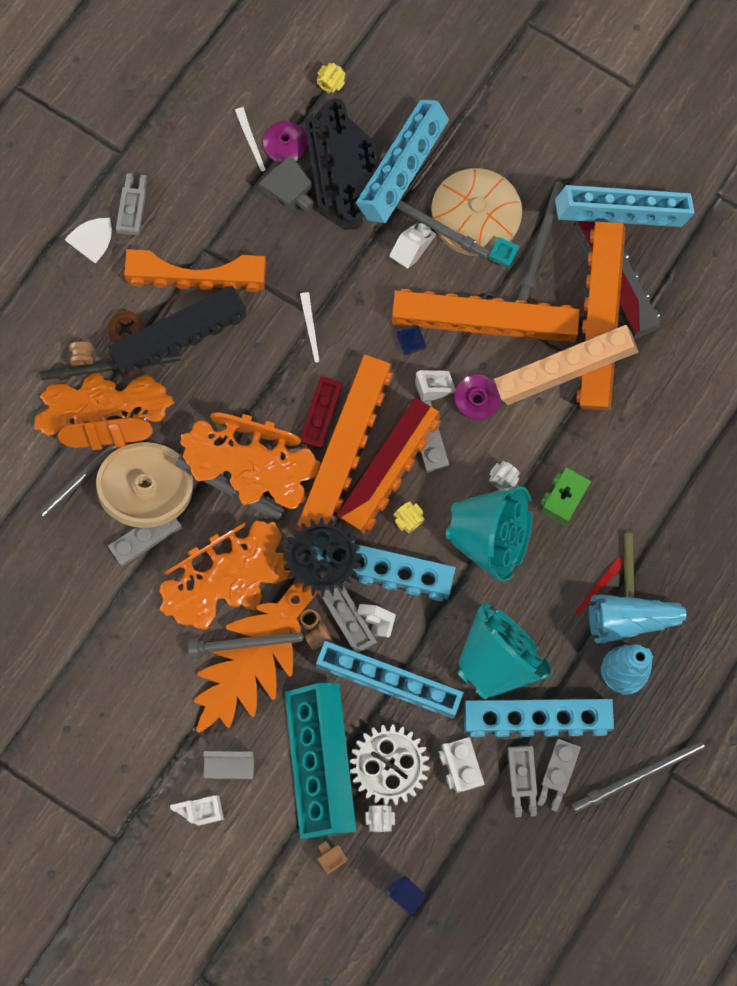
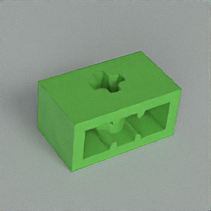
M567 467L563 474L558 472L552 482V485L555 486L552 493L546 492L540 503L544 506L541 513L566 527L591 481ZM563 492L567 493L564 500L560 498Z

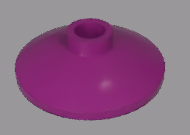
M284 121L272 125L266 131L263 138L266 154L278 163H282L290 155L295 161H298L304 156L308 148L305 131L293 122ZM283 137H288L289 140H288V141H283L282 138H283Z
M471 375L458 384L455 391V404L458 410L467 418L484 420L497 412L501 404V397L495 381L484 375ZM480 397L481 402L475 403L473 398Z

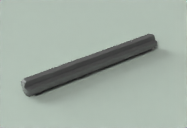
M181 454L176 461V467L193 475L191 467L186 464L183 454ZM219 474V476L212 480H204L207 484L241 501L239 499V491L234 490L230 484V479ZM260 497L258 502L247 504L276 521L281 518L284 512L282 507L263 497Z

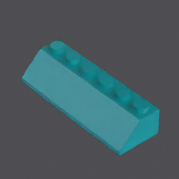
M317 683L284 692L300 839L356 832L339 684Z

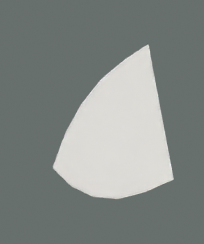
M97 218L79 225L68 235L65 241L96 263L108 248L111 239L112 227L110 218Z

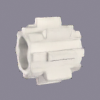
M508 462L496 463L490 471L489 475L491 477L489 482L499 490L515 486L518 483L520 472Z
M369 806V812L365 813V825H369L370 832L392 831L391 825H395V812H391V806Z

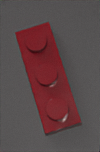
M320 376L300 437V444L322 450L343 386L342 382Z

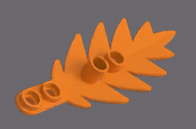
M293 584L278 604L265 603L257 606V610L265 613L264 615L237 620L226 625V630L247 636V638L301 632L297 618L319 591L317 590L315 595L312 596L310 588L303 593V584L296 587ZM293 597L299 598L300 602L298 604H293L291 602V599ZM292 643L209 652L233 661L218 663L198 672V677L218 683V685L209 688L194 699V703L205 707L197 726V732L201 733L218 718L222 720L227 728H230L235 715L237 697L249 715L255 717L257 707L256 678L269 697L275 700L277 685L273 655L286 674L291 677L293 672Z

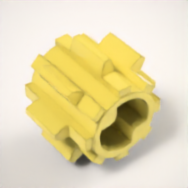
M329 63L327 67L323 65L317 73L319 75L317 77V84L328 93H333L335 90L339 91L345 83V72L335 63Z
M410 501L393 514L396 518L395 524L401 531L405 529L408 533L424 522L422 509L417 503L413 505Z

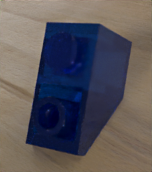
M403 876L401 879L396 877L387 889L390 892L387 898L410 916L415 913L427 896L406 876Z

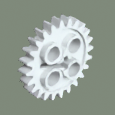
M382 725L380 733L375 728H372L371 737L364 733L365 742H356L360 750H352V754L357 756V759H351L349 762L356 765V768L350 770V774H357L358 777L353 780V783L360 782L362 784L358 789L359 792L365 789L368 791L366 799L374 795L375 804L382 798L384 799L385 806H387L389 799H392L396 806L400 797L405 803L407 802L408 793L415 797L414 788L422 790L423 786L419 783V780H427V777L422 772L429 771L430 767L423 765V762L428 761L429 757L421 755L426 750V747L418 748L417 745L421 740L420 738L414 741L411 740L413 736L412 731L406 736L404 735V727L399 732H395L394 725L391 726L390 731H386L385 726ZM383 742L391 743L393 752L390 754L382 753L379 748L380 744ZM371 752L377 753L386 762L393 760V766L405 773L408 778L404 779L391 768L386 771L384 769L385 763L373 757ZM403 756L412 758L413 766L411 768L405 769L400 765V759ZM369 762L377 763L379 772L374 775L367 773L365 769L366 764ZM394 776L399 780V786L396 789H390L386 786L385 780L388 777Z

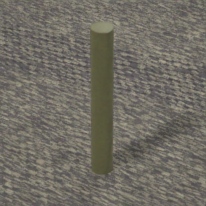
M624 533L625 597L634 598L633 533Z

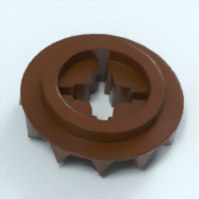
M122 311L115 314L107 326L108 335L113 343L130 336L128 333L121 334V325L125 327L131 326L132 334L144 329L141 317L131 311Z

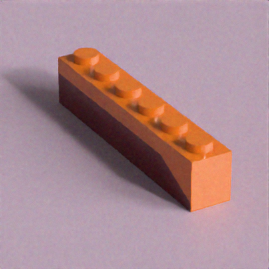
M416 397L413 399L337 514L339 520L363 535L366 530L370 531L377 520L375 516L379 510L383 511L390 500L388 497L392 490L397 491L402 483V475L405 471L409 472L413 467L415 455L418 451L422 452L428 443L427 437L431 431L434 433L441 423L439 411Z

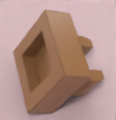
M325 841L318 846L323 856L317 860L327 875L348 861L339 845L331 849Z

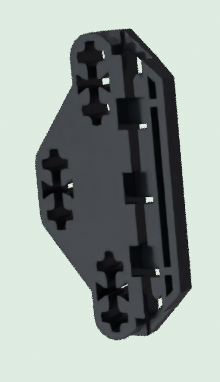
M334 98L324 104L314 117L313 113L305 121V130L318 209L342 229L355 230L361 227L363 223V213L356 202L377 170L379 163L374 141L347 116L345 103L338 98ZM334 112H337V114L339 115L338 122L340 126V134H338V132L336 131V120ZM322 118L323 126L327 128V132L316 133L315 129H319V120ZM323 145H327L328 156H332L333 160L320 161V158L324 157ZM363 149H366V152L368 153V164L370 173H368L365 169L366 161L364 158ZM327 174H332L333 185H337V189L325 191V187H329ZM348 193H350L353 197L352 205L354 208L355 218H352V215L350 214V203ZM332 203H337L338 215H342V219L329 212L328 207L331 208Z

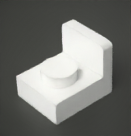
M360 604L357 613L366 617L365 621L372 623V635L390 637L396 614L377 605Z

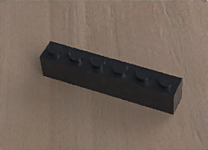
M232 285L109 345V356L122 378L134 376L142 368L158 364L163 357L169 354L174 356L180 353L184 347L190 344L192 346L196 345L210 334L217 335L225 327L231 324H239L246 317V307Z

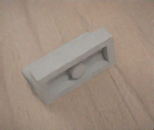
M203 751L204 779L254 780L253 752Z

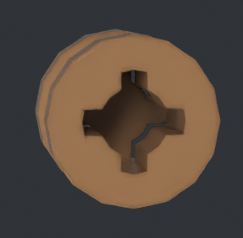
M88 342L70 344L69 351L72 353V357L69 359L70 365L82 366L93 364V357L90 355V352L93 350L92 344Z

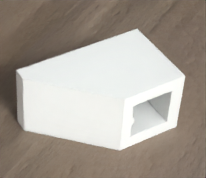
M417 222L400 234L389 257L406 268H410L418 261L436 234L427 225Z

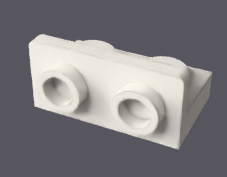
M470 737L442 744V751H439L442 765H447L449 771L446 779L450 790L454 789L455 794L485 785Z

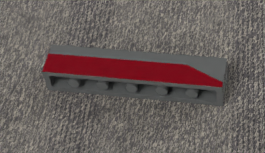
M572 220L571 226L588 257L589 252H593L594 243H590L591 229H595V222ZM624 250L619 318L623 325L628 326L635 340L656 331L661 323V318L657 309H653L650 304V296L647 290L641 287L639 275L635 269L631 268L628 254Z

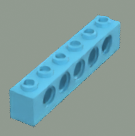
M420 100L358 198L356 204L368 221L387 222L449 121L438 101Z
M566 185L555 199L558 220L683 227L695 214L691 193Z
M322 536L316 539V543L319 545H325L329 541L326 537ZM361 545L360 550L355 552L362 554L361 560L364 562L363 568L353 569L357 573V579L362 584L373 585L374 582L382 584V587L388 590H396V588L405 589L407 594L419 596L422 593L429 595L430 599L436 601H443V599L449 598L456 567ZM336 553L341 558L340 562L345 560L346 556L343 553ZM318 554V560L324 559L327 562V555L321 556ZM330 565L334 572L339 571L337 568ZM377 565H384L388 571L380 575L375 572L374 568ZM323 569L317 571L318 574H326L328 572ZM407 570L410 572L411 577L408 580H402L399 578L398 572ZM429 575L433 577L434 583L432 585H425L421 578Z
M327 641L324 642L316 663L317 669L452 719L456 715L464 693Z
M613 699L465 701L464 733H470V737H485V733H495V737H509L510 733H519L520 737H532L534 732H544L546 737L559 736L558 732H568V736H583V732H592L593 736H606L607 732L614 729ZM560 712L565 713L569 718L568 724H560L557 720V714ZM583 712H588L592 715V724H585L582 721L581 714ZM486 713L493 714L496 718V723L494 725H487L483 720V715ZM516 713L520 717V723L518 725L510 724L508 714ZM534 713L542 714L544 724H535L532 720V715Z

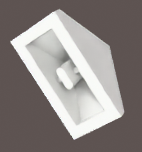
M419 370L416 372L415 385L421 401H433L455 393L456 389L449 371Z

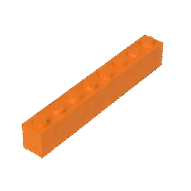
M595 222V229H591L590 243L594 244L593 252H589L588 265L592 267L591 274H587L586 287L590 288L589 297H585L584 310L588 311L587 320H583L582 327L583 334H586L585 341L618 328L626 231L624 223ZM615 362L579 376V380H582L581 389L577 390V402L580 403L582 409L611 411Z
M401 289L400 291H395L392 325L575 343L578 336L580 309H574L570 305L554 307L548 303L534 305L521 300L505 302L504 299L500 298L484 300L479 296L464 298L459 297L457 294H446L444 296L436 295V293L431 291L414 293L409 289Z
M364 354L298 522V531H302V523L310 527L311 519L318 525L320 518H323L324 524L328 525L330 519H333L335 512L339 513L344 502L341 499L343 491L348 492L352 482V478L349 475L352 469H357L361 458L357 456L360 448H365L369 436L366 435L368 427H373L377 414H374L376 406L381 407L385 396L382 390L384 385L389 386L393 373L390 372V363Z

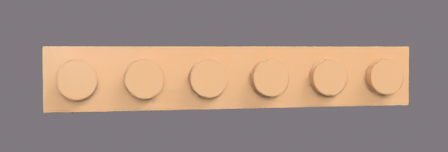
M624 325L494 380L502 401L510 405L631 356L639 351L627 325Z

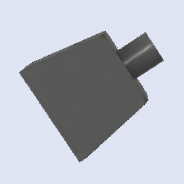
M291 155L259 183L260 193L287 212H291L297 205L305 212H308L315 204L308 196L312 192V184Z

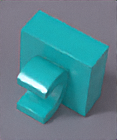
M498 237L488 259L509 269L520 246Z

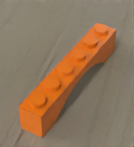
M126 249L124 276L127 284L134 287L153 285L157 288L176 286L180 289L199 287L202 290H212L213 288H222L224 290L233 285L235 290L245 289L252 293L265 290V256L241 255L234 261L221 267L191 270L171 265L158 258L150 250Z

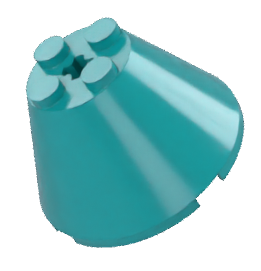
M512 486L464 499L460 502H454L452 505L451 525L446 530V539L451 540L458 550L498 581L506 582L514 576V573L511 572L515 566L521 565L528 547L532 528V511H528L527 501L531 502L528 490L522 486Z
M482 603L478 608L458 662L461 668L458 671L459 676L465 682L470 681L476 687V692L483 699L548 679L553 673L547 658L545 657L542 660L536 652L539 649L536 643L515 621L500 609H497L495 612L489 609L492 606L489 603Z

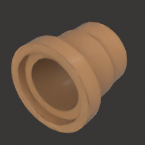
M307 609L300 614L297 620L301 631L307 634L312 629L318 627V623L321 622V616L318 612ZM313 615L316 618V622L313 625H306L302 621L304 616Z
M322 621L318 623V627L304 635L313 651L322 647L325 641L334 643Z

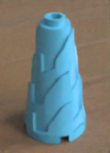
M602 594L593 595L590 600L596 601L595 606H589L591 634L599 636V638L594 639L596 643H607L633 637L641 633L665 630L668 627L679 626L682 624V621L686 620L685 607L676 602H660V600H645Z
M638 644L622 645L613 648L603 658L601 665L603 682L611 691L621 693V695L638 692L647 683L651 673L653 658L651 651Z

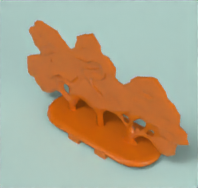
M93 373L84 379L79 390L70 387L68 384L49 385L46 391L40 395L44 404L49 405V408L35 416L34 429L41 430L47 436L54 435L59 431V441L73 448L92 447V450L102 449V445L115 444L116 448L126 447V443L145 440L152 434L153 428L150 423L140 418L145 417L153 422L161 421L165 417L166 408L174 404L172 396L166 395V387L161 383H157L154 378L147 374L132 380L123 391L115 390L116 384L114 382L104 380V376L100 373ZM136 407H141L138 415L133 414V418H130L132 410ZM144 410H148L147 414L142 415ZM122 412H128L127 416H124ZM111 416L122 417V419L106 420ZM71 418H74L75 424L70 423Z
M212 413L210 415L211 420L225 427V430L215 432L208 422L200 420L194 423L191 432L181 434L180 443L185 447L183 458L186 464L191 467V473L196 481L212 480L224 471L230 472L232 474L230 484L234 490L239 491V499L243 506L258 502L263 492L269 491L277 504L289 509L298 507L300 503L306 500L305 491L300 482L315 478L321 464L320 461L315 460L314 454L310 449L303 448L296 452H288L285 445H299L301 439L298 436L274 428L275 423L266 421L264 425L251 421L252 416L245 414L242 415V418L225 413ZM234 431L252 435V443L248 446L238 444L233 437ZM210 433L215 434L212 439L208 438ZM225 435L227 436L223 444L219 446L214 444V441L220 436L221 438H224ZM262 438L276 442L278 445L273 450H268L264 445L260 444L259 439ZM230 439L233 441V446L228 444ZM281 452L286 456L284 460L280 459Z
M255 521L251 526L249 535L245 539L237 538L234 533L245 527L246 523L244 522L222 537H219L218 534L207 540L209 545L199 550L195 547L187 552L189 556L187 559L164 572L165 575H168L179 567L185 569L181 581L168 580L161 584L159 592L164 601L159 610L165 616H173L178 624L192 625L195 628L204 630L208 629L215 618L217 600L221 598L225 599L229 606L239 607L243 605L246 609L256 612L257 606L260 605L263 597L259 588L260 583L276 585L288 579V574L292 571L284 570V565L289 563L283 561V555L285 554L276 553V548L280 543L282 534L275 522L267 524L264 521ZM229 537L232 541V552L217 555L212 547ZM240 544H246L247 550H244ZM206 551L213 560V566L205 572L195 571L192 566V559ZM200 574L203 576V579H197L196 575ZM192 575L195 581L194 588L188 591L187 581L191 580L189 576ZM181 583L183 584V590H182V591H180V590L178 589V586H179Z

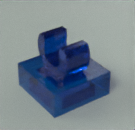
M419 325L396 333L404 356L426 349Z

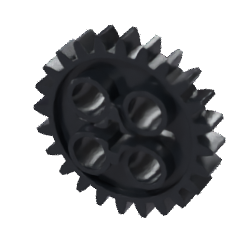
M320 518L318 525L311 519L310 527L302 523V531L294 529L295 538H287L291 546H284V551L289 553L283 555V561L289 562L284 565V570H292L288 574V579L296 577L294 586L303 584L302 592L304 593L310 588L312 596L315 595L317 590L320 591L322 597H324L326 590H329L333 596L334 588H338L343 592V583L350 586L351 580L349 577L357 578V573L353 569L361 568V564L356 561L362 559V554L355 553L360 550V544L353 545L357 537H348L350 528L342 531L341 522L336 527L333 526V519H330L328 525L324 524L323 518ZM323 536L329 541L325 545H319L316 543V539ZM306 543H310L315 550L307 546ZM303 553H308L312 558L308 562H302L298 557ZM336 553H343L346 558L338 562L333 559V556ZM318 554L321 556L326 554L327 562L324 559L318 560ZM330 565L337 568L339 571L334 572ZM323 569L328 571L329 575L321 579L316 576L317 571Z

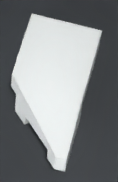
M219 795L170 805L171 810L182 815L190 823L199 826L224 820Z

